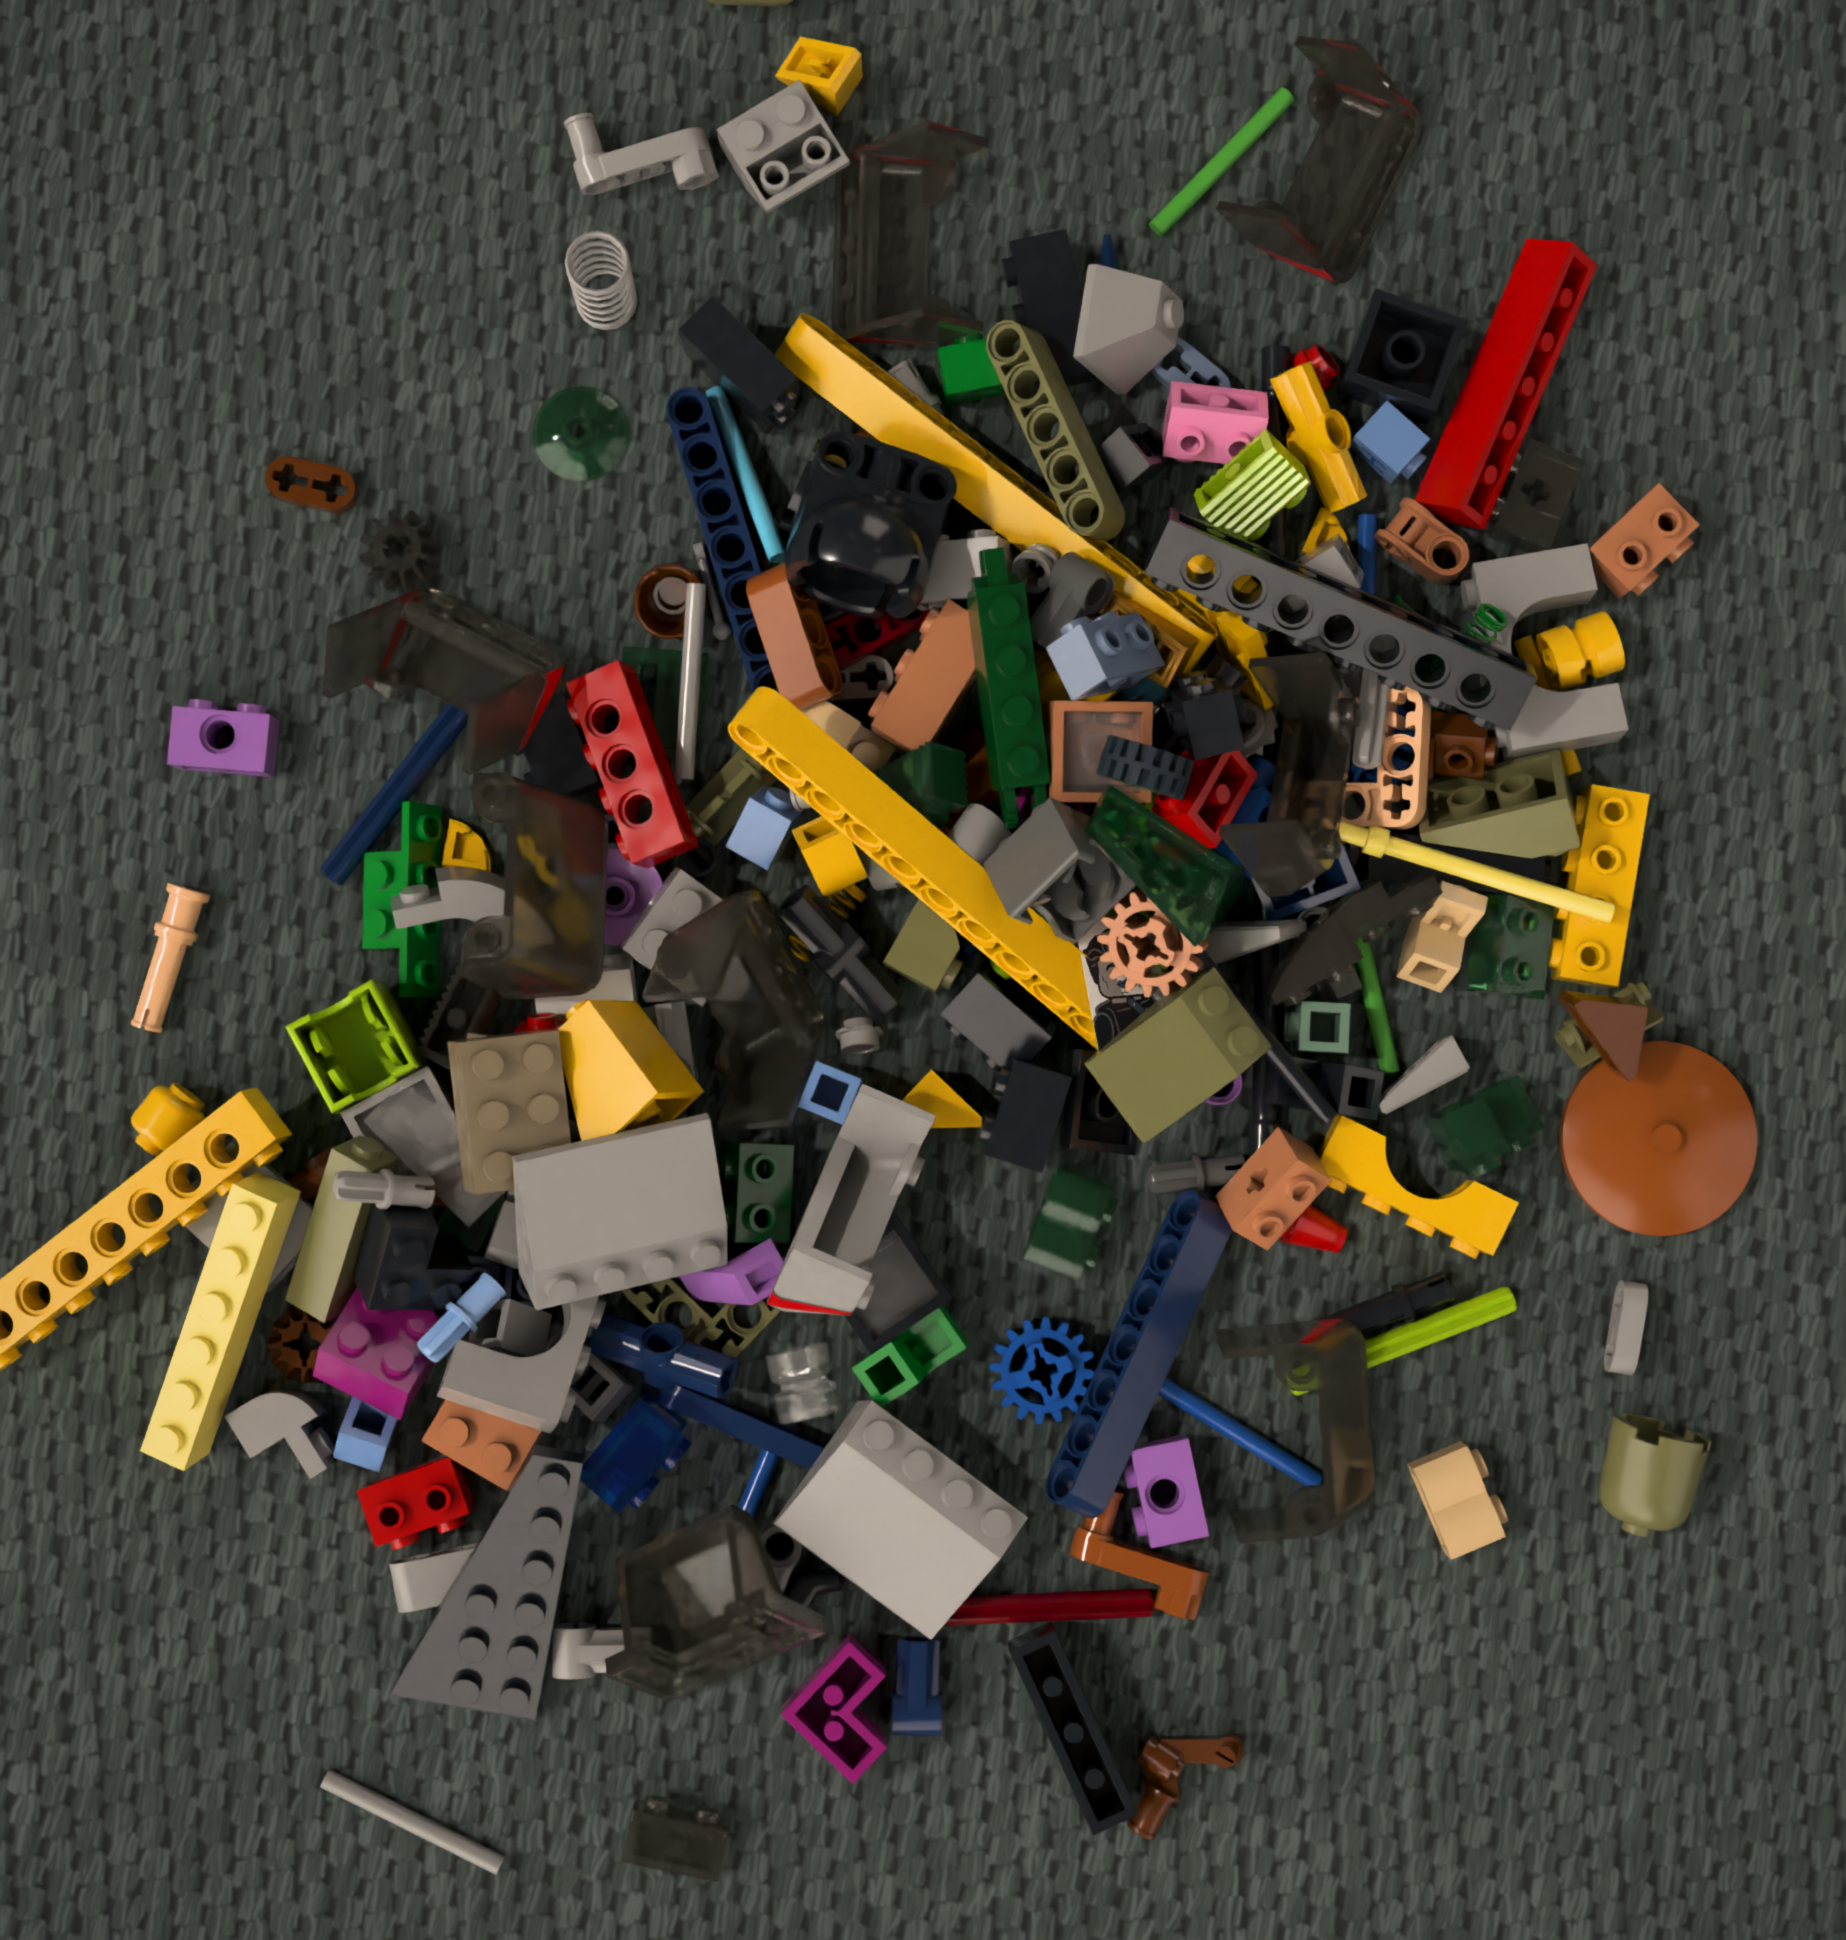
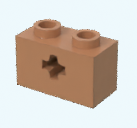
M1278 1126L1217 1193L1215 1198L1232 1230L1268 1251L1327 1187L1332 1179L1313 1147Z

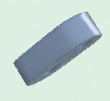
M1177 337L1176 347L1168 355L1172 354L1175 350L1180 352L1179 364L1188 373L1185 375L1174 366L1170 367L1168 371L1161 367L1163 359L1151 370L1156 380L1169 390L1171 381L1196 384L1191 380L1193 376L1204 385L1214 381L1219 387L1231 388L1229 379L1222 370L1179 337Z

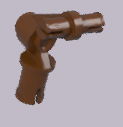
M1236 1733L1219 1738H1162L1159 1740L1151 1736L1138 1760V1763L1146 1767L1144 1785L1147 1789L1137 1806L1139 1815L1129 1819L1128 1827L1146 1839L1155 1840L1157 1832L1172 1804H1177L1181 1800L1178 1777L1185 1764H1217L1222 1768L1234 1766L1244 1756L1245 1745L1243 1738Z

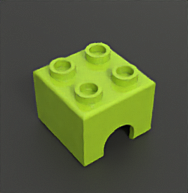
M371 979L349 991V995L338 1003L317 1013H309L285 1026L331 1114H340L424 1067L430 1066L385 982Z

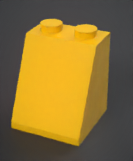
M585 999L574 1005L567 1012V1021L558 1029L562 1065L581 1141L673 1121L704 1092L637 1001Z

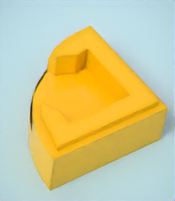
M1323 507L1319 509L1302 548V554H1307L1338 533L1350 550L1346 533L1339 520Z
M449 819L442 867H472L492 873L491 855L489 849L487 851V845L485 846V842H483L484 840L480 835L478 836L466 824Z

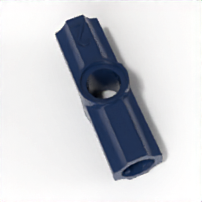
M603 1313L597 1330H592L588 1340V1346L591 1347L590 1353L643 1371L644 1380L655 1388L665 1389L682 1385L715 1398L721 1397L725 1399L732 1390L738 1373L737 1358L684 1340L681 1329L672 1323L661 1322L647 1327L613 1314Z

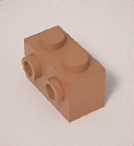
M1658 483L1589 548L1594 574L1618 599L1631 590L1638 596L1659 577L1653 569L1665 557L1673 563L1693 545L1694 542L1688 536L1700 524Z

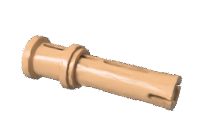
M173 883L167 884L166 891L170 893L162 920L156 922L154 930H156L154 935L159 938L134 1018L131 1020V1025L138 1028L143 1026L145 1030L157 1033L162 1032L164 1018L187 945L192 946L193 942L197 941L198 934L194 930L203 903H208L211 896Z

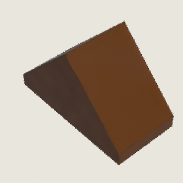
M1564 991L1557 996L1610 1071L1628 1082L1635 1078L1639 1066L1649 1007L1631 998L1572 991Z

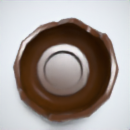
M677 562L655 565L641 577L634 592L635 617L646 632L663 640L683 638L687 583L704 584L693 569ZM706 591V598H705V613H706V609H707V605H708V602H707V591Z

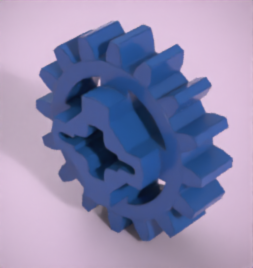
M1048 1316L1042 1317L1040 1327L1033 1328L1028 1318L1023 1319L1024 1331L1017 1334L1013 1329L1008 1328L1005 1331L1010 1343L1007 1346L995 1343L993 1347L1002 1356L1001 1361L989 1363V1370L1001 1374V1378L991 1383L992 1389L1006 1390L1007 1393L1003 1396L1000 1403L1005 1408L1015 1402L1018 1405L1016 1417L1020 1420L1026 1416L1028 1411L1034 1412L1036 1424L1041 1425L1044 1420V1414L1050 1412L1057 1423L1061 1422V1409L1067 1406L1076 1413L1079 1407L1074 1398L1077 1395L1084 1396L1087 1387L1083 1385V1380L1091 1379L1095 1370L1084 1367V1362L1089 1361L1094 1355L1091 1350L1079 1351L1077 1348L1084 1340L1081 1333L1075 1334L1071 1338L1066 1336L1069 1324L1065 1321H1062L1055 1330L1051 1329ZM1041 1337L1057 1340L1065 1345L1069 1351L1056 1354L1044 1348ZM1024 1343L1027 1354L1021 1366L1009 1371L1013 1354ZM1035 1348L1038 1349L1040 1357H1043L1047 1364L1055 1363L1056 1369L1049 1372L1050 1380L1048 1382L1051 1388L1049 1392L1046 1390L1044 1382L1041 1383L1038 1376H1029V1371L1035 1369ZM1075 1370L1070 1388L1060 1397L1058 1386L1064 1374ZM1028 1386L1041 1393L1043 1402L1030 1401L1020 1395L1016 1389Z

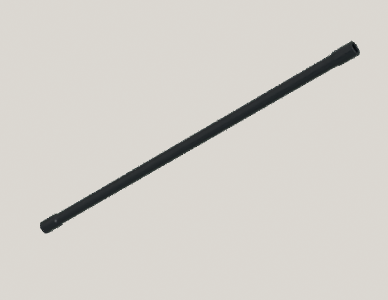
M1278 345L1262 348L1261 391L1267 392L1269 419L1267 430L1287 449V419L1270 379L1291 369V348ZM1285 507L1270 519L1268 529L1261 536L1262 547L1282 556H1285ZM1273 630L1265 633L1268 643L1264 647L1267 657L1272 661L1279 675L1275 682L1281 701L1271 707L1279 726L1274 730L1275 742L1264 745L1263 756L1260 757L1272 763L1279 770V774L1268 788V791L1281 805L1284 633ZM1281 822L1256 870V874L1280 861ZM1256 890L1255 920H1269ZM1279 943L1255 951L1254 1011L1277 1039ZM1264 1054L1253 1063L1249 1158L1279 1126L1276 1119L1277 1105L1264 1103L1270 1062Z

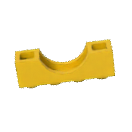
M1336 1115L1317 1152V1156L1332 1179L1327 1185L1328 1187L1344 1194L1347 1186L1365 1194L1361 1202L1362 1204L1387 1216L1391 1208L1409 1216L1405 1225L1429 1237H1432L1435 1230H1438L1453 1238L1449 1247L1474 1259L1477 1258L1479 1252L1494 1256L1519 1202L1472 1180H1466L1452 1192L1440 1197L1422 1198L1410 1193L1396 1181L1389 1169L1386 1159V1137L1343 1115Z

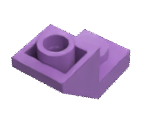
M771 1238L734 1259L727 1260V1265L679 1277L691 1297L696 1301L752 1306L770 1295L784 1261Z

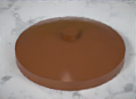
M1667 1041L1642 1043L1637 1076L1630 1082L1611 1072L1602 1058L1591 1065L1576 1082L1567 1098L1559 1130V1147L1563 1166L1571 1185L1582 1201L1595 1214L1612 1225L1626 1231L1651 1236H1672L1691 1232L1706 1226L1725 1213L1735 1203L1749 1181L1755 1164L1758 1144L1756 1120L1751 1103L1734 1075L1723 1064L1705 1052L1688 1045Z

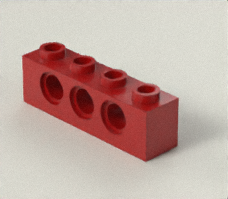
M617 660L567 682L566 685L571 696L570 699H567V707L576 725L582 726L587 743L583 744V751L590 767L594 771L598 770L603 784V788L599 790L600 798L608 814L615 817L620 833L616 834V842L625 860H630L631 864L648 869L699 847L635 668ZM617 710L620 717L619 724L614 731L607 733L605 730L606 718L610 713ZM634 755L636 768L632 775L623 778L621 773L622 763L627 757ZM650 800L653 807L652 815L646 822L640 824L637 817L638 808L644 801Z

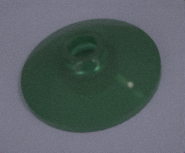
M570 387L555 393L541 406L533 425V443L541 462L555 475L570 481H592L608 474L621 461L628 445V424L621 407L608 394L591 387ZM576 423L587 425V433L581 438H575L570 435V429Z

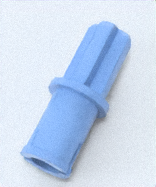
M484 1272L478 1281L455 1304L449 1302L446 1305L448 1311L418 1341L417 1346L420 1351L435 1363L440 1362L454 1348L458 1339L461 1340L468 1332L475 1333L478 1330L476 1324L506 1295L505 1290L496 1280Z

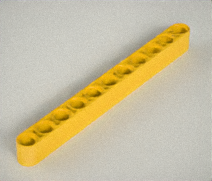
M801 313L774 354L795 376L880 442L919 454L947 467L954 474L957 482V489L953 499L1023 552L1029 546L1040 543L1054 549L1059 557L1068 552H1075L1111 574L1115 579L1114 591L1116 590L1199 639L1183 674L1192 671L1218 635L1216 628L1207 619L1172 592L1154 585L1150 581L1151 576L1145 574V571L1106 541L1093 539L1071 531L1066 525L1056 502L823 322L805 313ZM1118 611L1119 616L1125 615L1121 611ZM1164 645L1160 653L1164 662L1171 651L1166 645Z
M757 687L728 725V732L731 738L1098 1050L1081 955L1087 956L1071 942L1057 937L1051 925L1030 907L1027 910L1033 920L1031 924H1026L1008 916L985 868L783 695L769 687Z

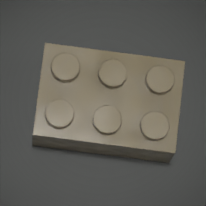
M543 1029L447 1041L464 1191L477 1195L513 1190L512 1156L571 1143L559 1030Z

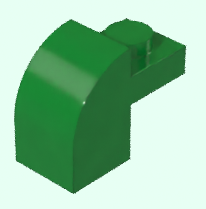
M942 1305L874 1353L866 1354L852 1367V1370L873 1401L882 1408L919 1384L928 1373L966 1349L970 1343L945 1306Z

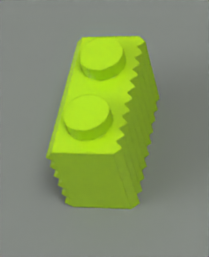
M1265 429L1261 431L1259 436L1254 437L1251 443H1247L1245 449L1240 450L1237 456H1233L1230 462L1225 463L1222 469H1218L1216 475H1212L1209 481L1203 483L1201 488H1197L1194 497L1199 512L1213 526L1245 540L1253 541L1266 532L1270 525V519L1284 507L1287 509L1293 508L1301 502L1306 495L1307 487L1311 484L1305 466Z

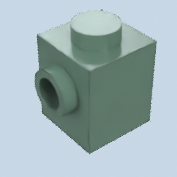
M1311 1001L1295 1002L1293 1012L1286 1011L1284 1021L1285 1041H1292L1291 1051L1331 1054L1348 1053L1351 1004Z

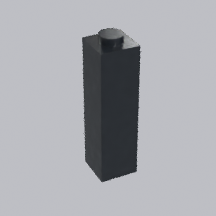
M1390 832L1391 836L1550 884L1552 867L1551 862L1545 860L1546 855L1533 859L1426 843L1422 842L1420 835ZM1361 852L1360 882L1436 889L1441 881H1445L1453 885L1464 886L1478 894L1525 898L1383 854L1382 858H1378Z

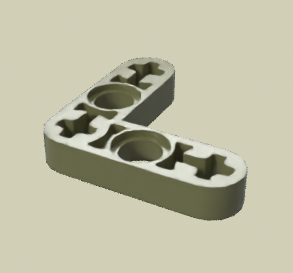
M673 1278L652 1283L660 1293L664 1291L666 1285L674 1291L673 1294L661 1301L656 1312L648 1307V1304L655 1300L648 1291L643 1290L637 1294L632 1288L622 1290L627 1299L653 1324L666 1322L665 1310L670 1303L680 1301L687 1304L693 1316L689 1326L681 1329L683 1339L703 1347L705 1346L701 1342L704 1338L707 1337L709 1340L714 1341L725 1331V1329L717 1326V1323L724 1318L731 1331L744 1337V1340L739 1345L731 1337L722 1348L723 1354L734 1358L781 1311L777 1308L771 1310L769 1305L766 1304L765 1299L757 1302L762 1313L761 1320L754 1327L746 1328L737 1324L734 1319L733 1312L736 1304L727 1303L713 1317Z

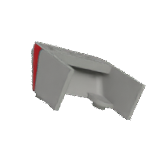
M862 1083L819 1176L769 1295L767 1305L784 1312L851 1316L856 1307L865 1310L876 1285V1282L871 1280L873 1273L870 1272V1266L900 1192L905 1183L914 1187L920 1175L925 1159L917 1155L936 1115Z

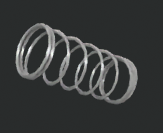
M599 230L586 232L575 238L567 249L565 267L577 310L582 319L594 328L602 330L617 329L630 320L635 313L638 302L628 251L617 237L611 233ZM600 238L613 243L610 244L603 241L588 242L583 246L577 248V250L573 253V251L580 243L588 239ZM603 246V247H607V248H610V249L614 250V251H610V250L603 249V248H602V249L589 250V251L585 252L584 254L580 255V256L577 258V260L574 262V260H575L576 257L580 254V252H582L583 250H585V249H587V248H589V247ZM604 253V254L611 255V256L615 257V258H611V257H607V256L592 257V258H590V259H588V260H586V261H584V262H582V263L580 264V262H581L584 258H586V257H588V256H590V255H592V254ZM595 261H608L611 263H615L617 265L615 266L608 263L594 264L583 270L585 266ZM609 268V269H603V270H596V271L592 272L591 274H589V275H587V276L585 277V275H586L587 273L593 271L594 269ZM612 274L620 277L615 284L605 289L595 290L585 287L588 281L598 275ZM619 292H621L619 296L615 297L614 299L608 302L597 303L587 300L591 299L595 301L610 299ZM622 299V301H621L619 304H617V305H615L614 307L609 308V309L599 310V309H594V308L589 307V306H592V307L602 308V307L612 306L613 304L617 303L618 301H620V300ZM621 307H623V309H621L620 311H618V312L615 313L614 315H610V316L602 317V316H597V315L591 314V313H595V314L603 315V314L613 313V312L617 311L618 309H620ZM625 313V315H624L623 317H621L620 319H618V320L615 321V322L600 323V322H595V321H594V320H598V321L614 320V319L618 318L619 316H621V315H623V314Z

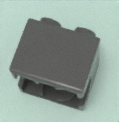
M1050 797L1044 803L1035 807L1031 816L1011 836L1003 839L999 843L997 850L983 863L1008 916L1026 924H1031L1033 920L1027 910L1030 906L1049 922L1057 937L1076 944L1142 880L1115 828Z

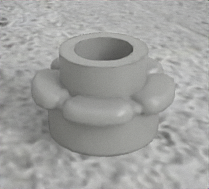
M856 1017L845 1020L843 1022L844 1027L835 1033L837 1040L840 1041L842 1053L863 1055L880 1049L879 1036L883 1035V1029L879 1026L873 1027L871 1018Z

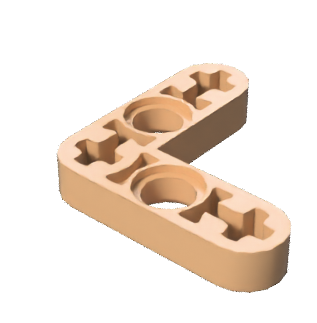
M1407 686L1404 691L1390 689L1382 764L1377 767V783L1297 784L1290 789L1285 797L1284 810L1288 819L1295 825L1310 829H1327L1331 816L1332 818L1364 828H1368L1372 824L1388 830H1405L1419 824L1426 810L1431 704L1423 699V693ZM1407 696L1408 701L1416 704L1415 711L1407 713L1405 724L1404 716L1397 714L1396 710L1397 705L1405 704ZM1405 728L1415 731L1414 737L1405 734L1394 735L1395 729L1405 731ZM1409 744L1415 753L1414 762L1408 769L1398 771L1392 762L1393 752L1400 745ZM1393 777L1405 781L1413 780L1412 786L1402 784V798L1410 801V809L1402 811L1401 817L1398 813L1391 811L1392 803L1400 802L1401 786L1392 784ZM1359 792L1365 799V810L1360 817L1350 820L1344 813V802L1349 795ZM1310 796V799L1316 801L1330 802V811L1312 809L1307 814L1300 811L1301 802H1307Z

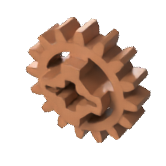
M1155 887L1150 890L1146 899L1144 892L1140 888L1130 893V902L1123 898L1114 906L1117 914L1108 913L1102 918L1101 922L1110 928V931L1103 932L1097 936V942L1106 944L1109 947V951L1099 957L1100 961H1113L1116 967L1111 971L1109 977L1113 980L1121 975L1127 978L1125 983V990L1127 992L1132 991L1140 984L1142 985L1144 997H1151L1156 992L1158 986L1164 996H1167L1175 991V982L1184 987L1192 981L1188 970L1197 972L1203 967L1204 962L1195 954L1205 951L1208 948V943L1198 940L1196 934L1206 928L1205 922L1193 923L1190 916L1196 910L1194 904L1184 909L1178 906L1180 893L1175 892L1165 900L1163 899L1161 887ZM1140 911H1156L1154 916L1147 921L1139 917L1136 919L1131 918L1134 913ZM1175 924L1181 933L1182 940L1179 939ZM1150 933L1156 936L1154 944L1158 949L1155 951L1149 948L1151 940L1146 936ZM1123 944L1126 946L1130 959L1125 952ZM1157 964H1162L1167 968L1170 965L1175 967L1165 973H1150L1151 968Z

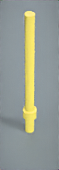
M1331 817L1326 829V837L1362 847V853L1382 858L1383 854L1603 922L1610 923L1615 911V904L1391 836L1390 830L1372 824L1368 828H1364Z

